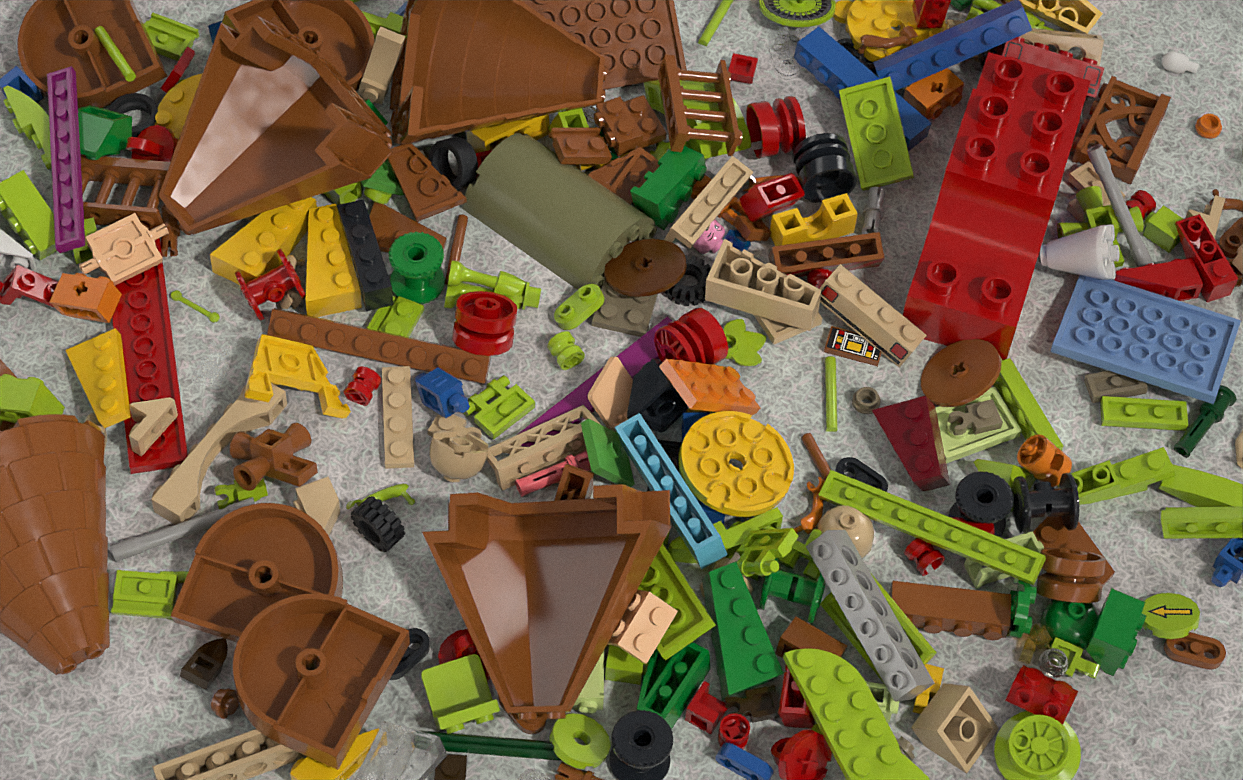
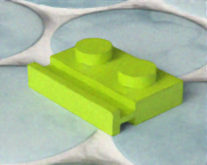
M152 12L150 20L144 23L156 52L176 61L180 59L187 47L191 48L193 46V41L199 37L198 29Z
M393 296V305L377 309L367 328L409 337L424 312V305L400 296L398 298Z
M117 570L111 613L113 615L172 619L171 613L175 606L179 577L176 574Z

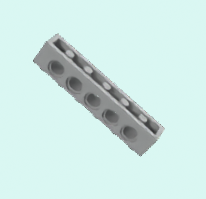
M827 530L806 546L807 550L894 701L911 700L935 684L846 530Z

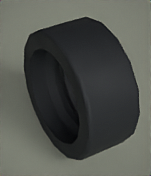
M130 93L118 97L111 103L109 110L121 114L132 110L147 112L150 118L145 123L132 126V137H138L143 130L156 124L155 116L158 112V106L152 98L145 94Z
M458 136L437 141L431 147L429 161L441 175H444L450 181V184L455 189L469 186V184L475 181L478 161L475 151L465 139ZM449 150L457 160L458 176L452 172L449 166Z

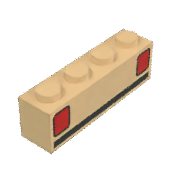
M841 264L820 288V303L872 346L882 351V354L899 368L927 336Z

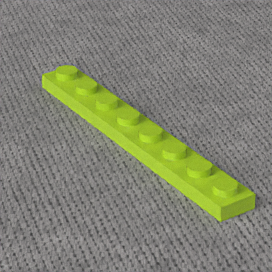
M830 470L819 493L820 499L837 506L844 505L856 508L871 520L1031 585H1034L1046 560L1043 554L833 470Z

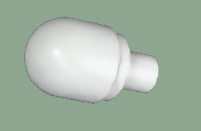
M1170 51L1162 58V65L1167 71L1184 74L1185 71L1196 73L1199 64L1189 61V57L1186 54Z

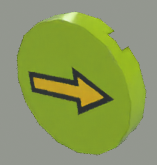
M1161 593L1153 595L1144 601L1146 603L1142 614L1147 616L1143 628L1151 630L1154 636L1165 639L1183 638L1189 635V631L1193 629L1195 631L1199 626L1200 610L1198 605L1186 596L1175 593Z

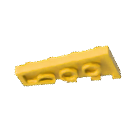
M112 329L66 349L65 351L99 423L104 428H107L130 418L122 338L117 329Z

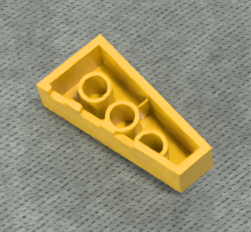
M1019 0L1023 8L1033 15L1069 32L1088 34L1103 14L1088 0Z
M309 197L258 215L210 254L212 272L240 285L235 276L237 270L240 271L247 283L283 264L276 250L282 249L286 257L291 254L308 231L309 209L317 207L316 199Z
M336 203L310 208L306 274L307 315L321 317L362 308L361 290Z

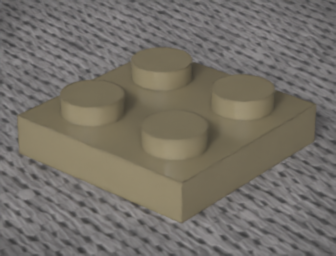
M605 278L601 290L605 298L604 303L595 311L592 326L642 337L648 331L658 294L645 297L626 296L614 291L608 285Z

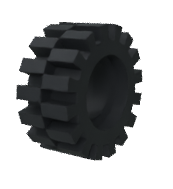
M685 255L687 267L684 275L694 276L698 280V284L684 286L678 282L670 289L664 291V293H668L670 300L676 298L675 303L680 305L681 301H684V306H689V302H693L695 306L698 305L699 300L702 303L705 301L706 279L711 266L709 264L704 265L705 260L702 258L696 261V256L692 255L691 259H687V255Z
M369 496L351 512L353 524L359 528L357 531L363 534L364 538L369 540L373 546L376 545L379 551H389L405 535V528L401 525V520L395 517V512H391L387 504L383 505L380 499L376 500L373 496Z

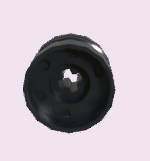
M821 133L810 136L798 143L793 150L792 159L799 176V184L804 190V198L810 202H822V200L845 193L848 195L856 187L857 178L850 161L851 157L844 138L838 134Z

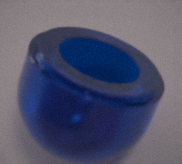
M728 230L724 239L733 243L732 247L740 251L750 248V241L745 240L743 242L736 238L742 237L739 231Z

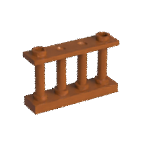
M665 54L658 71L671 151L682 152L686 141L696 139L725 142L727 155L733 156L737 146L741 145L742 131L738 128L730 87L731 73L727 71L726 61L720 60L715 73L680 70V67L676 65L675 55ZM679 80L714 83L716 92L684 89L683 86H680ZM683 100L718 103L719 111L689 109L683 104ZM686 119L721 122L723 131L694 129L687 125Z
M80 155L83 194L89 181L102 182L95 202H83L84 219L94 217L95 224L111 225L135 213L141 224L148 228V230L163 224L158 210L161 200L159 193L171 162L101 156L99 160H90L86 158V155ZM115 183L128 184L120 205L106 204ZM139 186H154L146 207L132 206Z

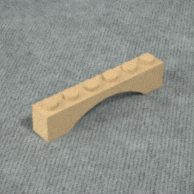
M271 383L273 397L268 403L245 398V385L238 399L226 407L223 416L217 423H213L208 428L206 436L201 442L192 446L188 457L183 463L174 467L170 478L164 485H160L155 489L151 499L154 512L175 525L191 520L200 509L202 482L208 467L215 457L231 443L233 437L238 432L244 431L248 433L271 425L287 406L286 391Z

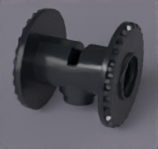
M986 471L973 472L959 482L955 493L956 502L951 507L948 517H961L976 523H993L994 535L1001 538L1006 526L1005 517L1010 513L1014 503L1012 489L999 475Z
M1071 473L1062 474L1059 489L1051 487L1050 482H1040L1033 486L1034 490L1029 491L1023 476L1015 477L1012 485L1014 496L1012 511L1018 532L1027 534L1030 530L1031 518L1044 517L1046 513L1049 517L1061 516L1063 524L1068 531L1077 528L1080 511L1079 495L1076 481Z
M636 710L625 714L617 721L612 730V749L609 763L613 775L617 780H663L670 768V752L673 747L671 727L663 717L651 711Z

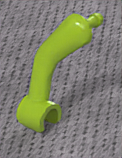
M404 483L369 495L370 497H375L376 500L380 499L382 502L402 495L409 505L415 503L414 498L406 492L409 485ZM369 496L362 500L349 501L346 509L352 508L355 504L359 506Z

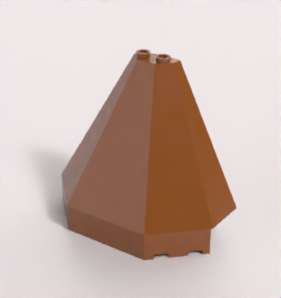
M256 15L242 33L221 23L159 197L165 204L164 209L166 212L179 221L178 227L185 234L191 236L192 234L371 178L393 153V150L390 149L392 146V139L389 138L391 131L327 59L324 57L321 59L311 50V46L296 33L291 34L278 18L274 17L269 22Z
M623 484L593 486V499L510 503L479 492L450 494V502H448V530L422 532L507 713L518 714V720H536L537 714L547 713V719H566V712H570L672 527L670 526V490L642 492Z

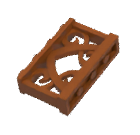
M1112 76L1108 84L1103 83L1098 94V97L1101 98L1100 101L1094 100L1089 112V115L1092 116L1091 119L1085 118L1080 129V133L1083 134L1082 137L1076 136L1071 147V151L1074 152L1072 162L1082 164L1088 161L1091 162L1087 153V146L1090 143L1102 144L1103 148L1107 150L1106 155L1111 164L1113 175L1122 179V182L1131 185L1167 111L1171 97L1162 93L1160 96L1116 80L1117 77ZM1113 96L1120 97L1119 104H1114L1111 98ZM1121 98L1128 100L1130 106L1125 107V102ZM1105 107L1107 108V110H1109L1102 113ZM1134 117H1137L1136 122L1143 121L1144 125H1137L1134 121ZM1128 118L1130 129L1140 138L1127 136L1114 142L1107 130L1106 124L1114 120ZM1094 128L1096 130L1097 135H1091ZM1124 144L1131 145L1133 149H1126Z

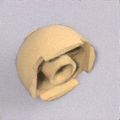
M437 431L434 433L430 444L429 455L432 465L440 474L444 475L443 478L450 482H460L461 479L476 476L483 468L487 459L488 444L471 434H467L466 439L457 437L458 431Z
M842 505L828 510L822 516L817 527L818 530L822 531V534L827 530H846L861 558L871 551L874 540V528L872 521L856 508Z

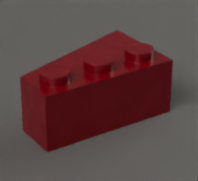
M926 395L872 410L912 481L921 491H930L950 485L936 407Z

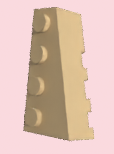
M724 239L706 279L705 300L811 331L819 311L821 290L792 274L787 276L779 272L777 266L769 262L767 264L762 263L754 258V254L745 249L740 251L732 247L733 243Z

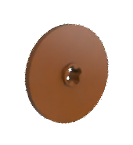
M962 340L953 343L939 351L927 363L921 376V389L924 395L933 404L938 406L955 407L967 404L982 396L995 383L1001 371V357L996 348L984 340Z

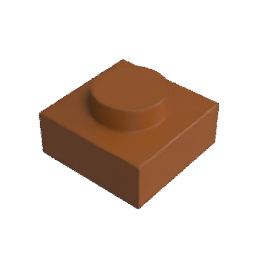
M737 215L733 223L746 241H768L772 233L761 219L752 222L748 216Z

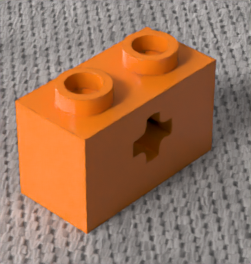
M946 68L905 88L903 99L926 119H936L941 115L943 109L948 106L954 107L961 101L964 82Z
M62 273L50 303L62 315L110 323L122 294L109 278L103 276L92 278L82 273H75L74 275Z

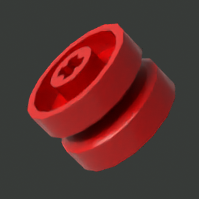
M475 291L461 295L456 302V320L454 321L452 335L453 342L462 350L475 355L493 356L508 352L513 347L517 305L506 296L494 292Z

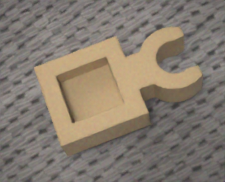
M438 414L428 429V435L433 437L437 431L453 430L458 431L457 437L466 439V435L471 434L481 438L482 431L476 427L465 428L466 420L454 414L448 418Z

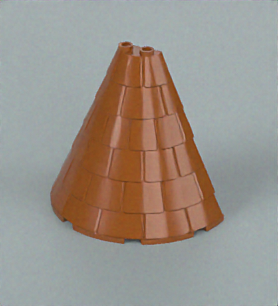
M408 0L400 30L401 35L406 36L397 68L392 77L389 109L393 110L389 123L391 137L395 143L406 145L429 138L434 139L463 131L469 132L530 117L536 118L560 111H571L596 106V104L604 102L606 91L603 90V82L608 71L607 66H604L605 57L572 36L549 18L546 19L523 1Z
M47 414L18 419L14 428L4 431L0 430V633L25 649L30 656L55 675L72 672L78 664L87 659H95L101 656L110 647L109 574L107 573L108 537L106 536V466L104 465L105 435L92 421L87 420L84 423H79L74 415Z

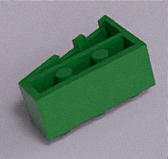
M685 145L682 152L671 151L670 148L658 160L660 167L654 173L648 171L644 175L645 183L640 188L634 186L630 190L634 207L653 219L655 226L662 230H665L669 223L675 221L680 206L683 202H687L690 199L694 185L697 181H701L707 171L704 155Z
M691 642L665 660L656 648L649 659L647 672L644 675L637 710L657 713L667 721L672 730L711 669L709 650Z

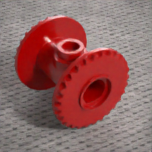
M282 249L276 251L283 264L247 283L239 270L235 272V276L251 309L253 308L260 321L265 318L259 305L266 301H280L284 297L285 292L293 287H296L302 299L306 297L300 284L301 281Z

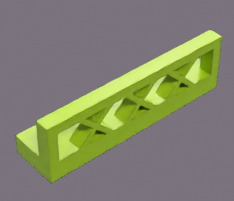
M1011 358L1001 359V371L993 386L996 387L1022 430L1021 433L1025 440L1031 436L1041 434L1062 451L1064 445Z
M1243 506L1166 507L1165 510H1161L1164 539L1243 538Z

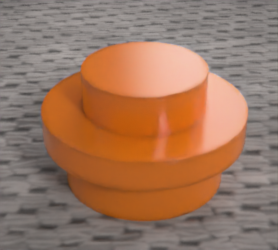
M1204 114L1197 120L1195 129L1202 137L1216 138L1222 130L1221 120L1214 114Z

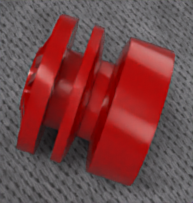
M796 97L776 98L773 101L772 107L768 101L748 104L746 109V125L751 143L762 141V149L754 150L757 158L776 156L779 146L785 154L790 153L798 143L806 139L804 117Z
M694 308L682 315L678 320L671 321L668 325L660 327L654 335L656 352L662 362L666 359L715 365L724 360L728 355V343L723 328L717 319L703 308Z

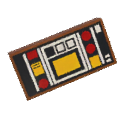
M831 326L824 353L877 367L882 351L872 346L858 333Z

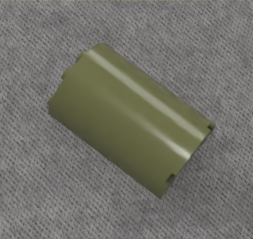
M520 133L511 135L490 152L476 171L480 175L476 178L475 185L469 184L465 194L467 202L463 204L462 208L577 290L587 284H595L601 288L605 281V264L612 258H617L629 241L652 239L657 231L653 219L574 165L560 164L556 153L526 133L525 135Z

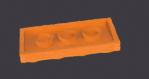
M666 359L659 366L690 409L713 412L737 411L750 415L756 414L761 409L755 401L756 396L743 385L740 381L739 373L730 366L725 367Z

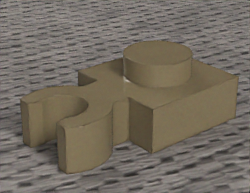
M993 399L966 405L965 413L954 411L948 417L949 423L956 421L961 424L954 427V435H962L969 428H972L974 435L1000 429L1003 424Z

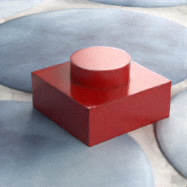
M733 53L728 69L731 73V80L752 84L758 58Z

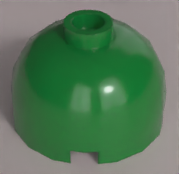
M1053 599L1043 611L1040 623L1041 631H1043L1046 641L1051 646L1056 637L1086 650L1099 617V611L1093 603H1075Z

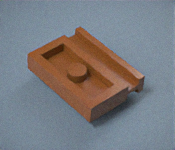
M552 128L549 138L553 139L552 145L560 164H608L612 155L604 137H601L599 134L600 128Z

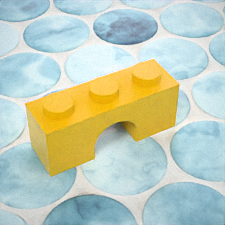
M847 193L822 200L820 209L809 217L802 218L798 208L772 215L770 226L772 233L770 237L775 246L839 238L854 233L858 213Z

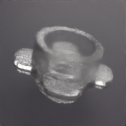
M782 25L780 28H777L776 33L780 37L789 38L792 42H798L801 33L806 31V27Z

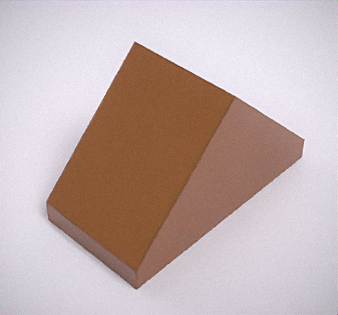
M565 464L554 501L590 499L593 492L594 473Z

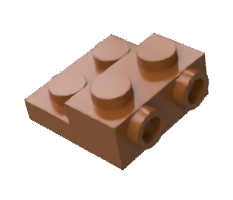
M644 95L624 102L621 97H617L596 104V113L593 114L595 124L598 128H602L608 146L610 148L613 147L618 156L627 154L639 147L644 148L664 141L667 138V132Z

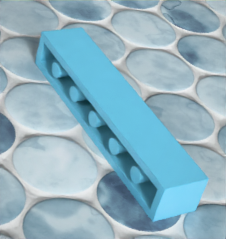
M639 413L615 426L622 447L650 490H670V521L700 568L704 569L725 557L727 552L721 536L641 414Z

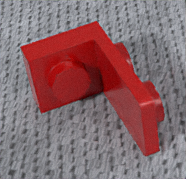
M914 0L912 8L917 28H942L951 0Z
M16 265L4 279L0 303L11 305L16 298L20 299L24 295L54 307L50 300L59 281Z

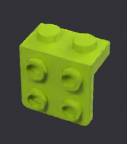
M476 654L437 665L421 672V679L437 730L446 729L447 734L465 729L463 723L475 719L476 724H481L493 720V713L500 711L497 699H492L480 657Z

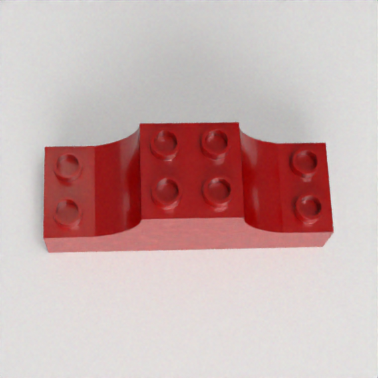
M988 52L977 88H973L945 170L934 214L903 311V316L927 335L924 340L944 346H949L962 340H984L996 348L1002 360L1007 359L1091 80L1073 76L1065 71H1055L1026 63L1015 57H1005Z

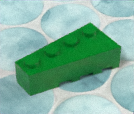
M737 562L708 572L702 578L707 612L716 625L711 628V640L715 649V664L721 687L720 694L722 700H725L727 697L735 696L745 692V690H750L775 680L784 672Z

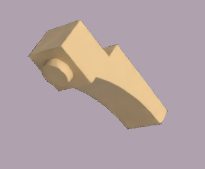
M380 26L360 83L358 95L361 98L369 99L372 103H383L397 68L405 36Z

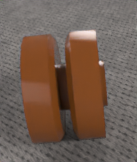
M1046 548L1041 550L1040 554L1045 555L1046 558L1042 569L1047 573L1038 576L1037 594L1050 599L1075 603H1096L1101 601L1103 584L1094 578L1104 575L1105 557L1092 552L1065 548Z

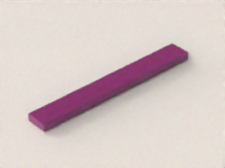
M72 66L47 74L55 249L59 253L85 246L76 71Z
M668 316L616 356L632 379L647 362L653 358L660 359L656 352L654 335L660 327L668 325L672 321ZM604 367L520 433L582 405L590 413H593L595 409L588 400V393ZM580 417L572 421L571 424H579L584 418ZM552 430L547 432L546 435L554 436L561 431ZM525 442L521 444V447H530L535 445V442Z

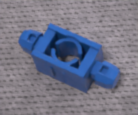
M439 367L429 373H420L415 377V383L422 403L442 417L448 418L456 412L464 413L469 410L468 399L465 397L462 389L463 384L457 378Z
M1243 538L1230 539L1218 554L1212 566L1216 570L1211 576L1212 583L1217 587H1224L1230 581L1237 584L1243 577V557L1234 558L1235 554H1240L1243 551Z

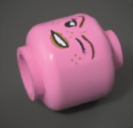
M714 220L693 247L701 254H706L710 250L716 253L723 243L724 227Z

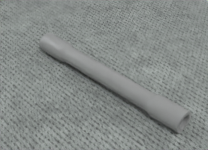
M1102 144L1089 148L1087 150L1088 156L1103 184L1129 244L1136 266L1141 267L1153 263L1122 196Z
M252 497L228 505L224 509L140 537H133L112 544L110 547L114 559L117 562L141 554L145 550L205 531L228 513L241 507L255 504Z

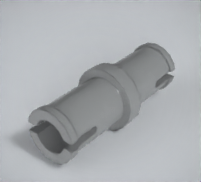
M878 187L869 189L867 205L863 209V216L865 218L861 231L862 234H867L868 229H870V233L879 232L880 220L883 219L885 212L883 202L886 193L882 188L880 189L879 196H877Z

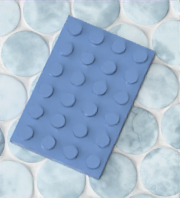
M1080 275L1052 344L1051 352L1214 404L1241 320L1114 280H1101Z

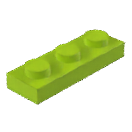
M1102 396L1100 401L1102 426L1186 431L1188 427L1186 401Z

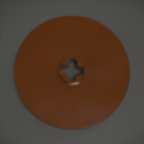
M644 239L626 244L617 258H612L605 264L604 273L608 285L614 291L626 296L645 297L664 292L677 284L685 274L687 263L684 252L676 244L661 239Z

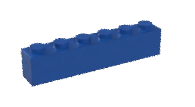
M1013 0L873 63L880 79L891 77L894 91L1026 34L1032 31V27L1021 2Z
M819 26L797 42L794 59L801 67H805L812 73L818 82L828 87L840 100L839 90L880 79ZM895 92L909 152L928 136L932 123Z

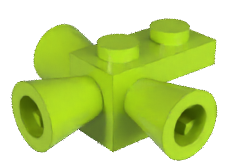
M1090 186L1077 192L1075 197L1085 212L1083 221L1079 223H1057L1058 239L1100 225H1114L1115 238L1113 245H1118L1119 247L1117 235L1118 233H1123V230L1112 205L1103 206L1101 187ZM1135 206L1129 209V212L1138 232H1143L1142 214L1139 207ZM1120 247L1119 261H1114L1115 268L1121 267L1124 264Z

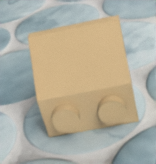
M943 683L911 727L925 747L965 773H968L999 729L970 686Z

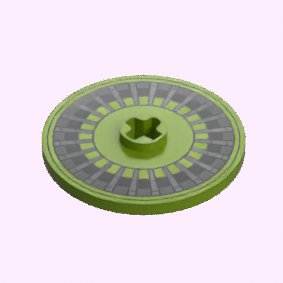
M759 0V8L764 16L773 22L791 27H812L823 24L833 17L836 6L835 0Z

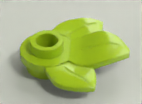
M743 319L728 322L724 326L723 331L728 345L732 348H728V355L725 359H733L742 366L760 364L762 358L757 352L764 346L767 338L766 335L746 331Z

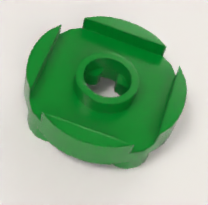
M1015 578L1013 583L1019 585L1017 591H1010L1012 631H1008L1007 637L1020 639L1023 633L1029 634L1031 631L1032 616H1028L1030 604L1035 603L1037 589L1036 586H1030L1029 583Z

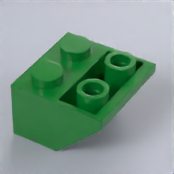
M91 105L78 108L80 154L86 155V158L90 160H99L101 156L108 154L117 155L120 154V151L126 149L127 139L132 137V116Z
M1112 588L1103 603L1086 651L1106 674L1114 676L1118 668L1124 669L1129 656L1131 657L1138 641L1135 638L1137 633L1141 631L1147 615L1142 614L1146 602Z

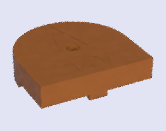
M36 0L22 21L17 44L19 60L26 75L47 98V74L71 66L76 71L78 108L89 105L99 108L107 107L120 96L136 93L168 77L133 0ZM103 26L134 71L136 78L133 81L128 82L98 39L94 32L97 27Z
M252 0L224 13L222 23L240 33L243 32L256 15L269 22L274 17L278 18L291 34L296 33L311 46V50L321 59L323 57L327 59L356 92L358 91L374 46V35L367 18L351 0Z
M258 503L241 507L223 516L203 535L194 551L195 557L171 617L175 623L237 643L246 626L256 615L282 599L314 593L328 594L341 598L343 571L339 556L323 527L305 512L278 503ZM267 576L272 577L269 581L262 583L263 578H267Z
M319 593L301 594L282 599L256 615L246 626L237 642L233 657V677L242 711L250 723L267 738L338 770L410 645L409 630L348 604V600L333 595Z

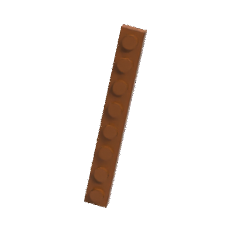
M276 308L272 309L267 333L269 336L308 344L318 348L401 366H410V368L429 372L439 367L453 377L484 384L487 380L491 356L475 355L457 347Z

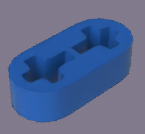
M724 743L715 756L716 761L720 765L747 780H770L774 774V770L768 763L731 743Z

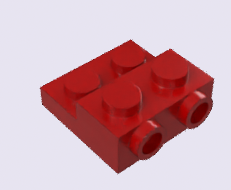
M1023 665L1005 701L1035 715H1045L1054 718L1063 725L1079 691L1073 689L1071 685L1064 681H1056L1044 675L1039 669Z

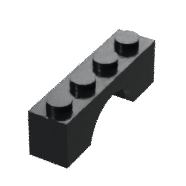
M364 199L337 205L338 215L353 259L366 312L392 306V285Z

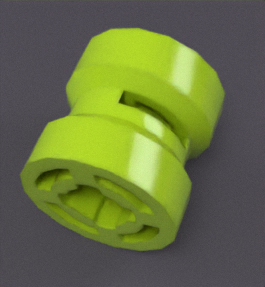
M569 331L556 334L547 344L550 353L557 357V363L562 370L566 371L579 365L585 358V353L580 346L575 345V339Z

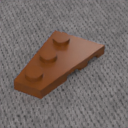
M412 143L401 144L391 148L393 153L387 160L416 222L467 202L466 197L460 191L458 192L450 184V181L444 175H441Z
M374 201L369 217L380 251L389 253V249L395 239L409 232L428 233L440 242L443 250L445 249L446 237L396 210Z
M1047 516L1033 531L1036 539L1043 544L1044 549H1074L1103 556L1079 522L1075 530L1068 531L1063 524L1061 516ZM1107 560L1104 575L1094 578L1100 581L1103 586L1115 573Z

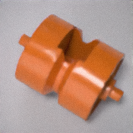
M1041 434L1028 438L1021 445L1017 454V461L1024 469L1033 474L1040 482H1050L1051 487L1059 485L1062 474L1070 473L1072 468L1071 459Z

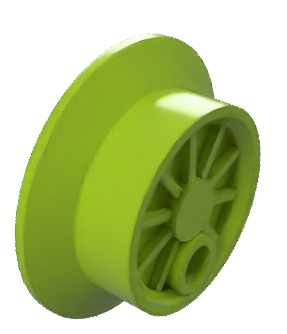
M1023 711L1009 718L1000 728L995 740L994 756L997 767L1006 780H1072L1080 765L1081 748L1076 733L1066 721L1062 725L1049 716L1035 715L1029 711Z

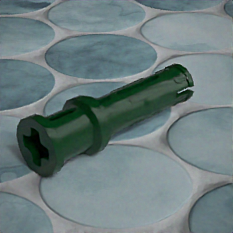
M1220 385L1214 404L1208 402L1201 404L1200 414L1174 445V451L1185 458L1191 455V452L1203 439L1214 423L1220 422L1224 418L1226 409L1235 404L1237 398L1231 389Z

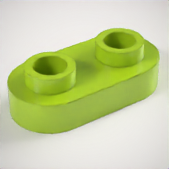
M595 284L584 285L557 307L554 312V319L561 329L572 330L578 327L603 305L605 298L599 286Z

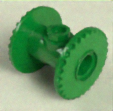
M409 232L395 239L388 254L390 265L394 269L390 277L392 292L397 298L400 296L422 305L434 301L442 293L445 285L444 274L440 268L444 260L442 245L434 236L424 232Z
M781 570L772 572L764 578L759 609L765 610L769 596L811 607L807 623H813L826 585L825 579L821 572L818 580Z

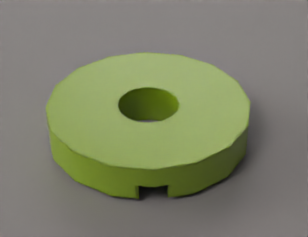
M571 713L566 715V719H558L553 725L549 736L550 743L552 741L554 745L553 751L557 757L577 769H585L586 766H593L592 768L600 766L607 758L611 747L609 735L604 727L596 720L583 714ZM574 738L581 739L586 745L578 744Z

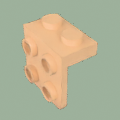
M610 357L589 391L588 400L606 427L616 432L615 426L628 420L627 411L633 379L618 357Z
M637 589L608 644L618 646L640 662L647 664L678 611L651 592Z

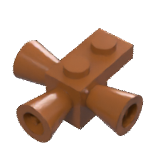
M292 423L284 433L267 429L256 438L244 431L238 432L231 441L230 455L233 459L249 461L234 467L233 475L236 482L248 491L254 490L264 476L298 487L306 483V481L318 473L317 463L294 456V453L311 445L312 439L309 431L300 423Z

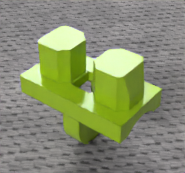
M814 529L805 544L796 540L792 545L790 553L784 558H779V563L794 569L801 556L809 560L803 575L818 580L820 571L806 546L818 538L822 531Z

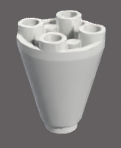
M1100 225L1049 241L1048 244H1042L1040 250L1042 265L1048 266L1050 269L1101 280L1115 279L1114 261H1119L1118 245H1113L1115 238L1114 225Z

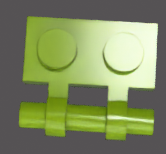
M505 375L497 380H491L486 384L487 388L478 395L473 394L468 398L469 410L463 413L465 416H469L474 411L479 412L474 416V423L493 440L535 408V401L517 384L509 390L505 388L510 384V380ZM494 396L497 398L490 404L486 403Z
M794 529L752 530L737 550V553L740 555L737 564L742 576L749 577L753 573H756L758 576H768L772 572H777L779 570V563L775 558H784L788 555L792 545L799 537Z

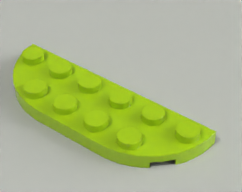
M807 648L784 653L783 659L845 779L901 780L902 756L899 744L862 675L843 658L824 650Z

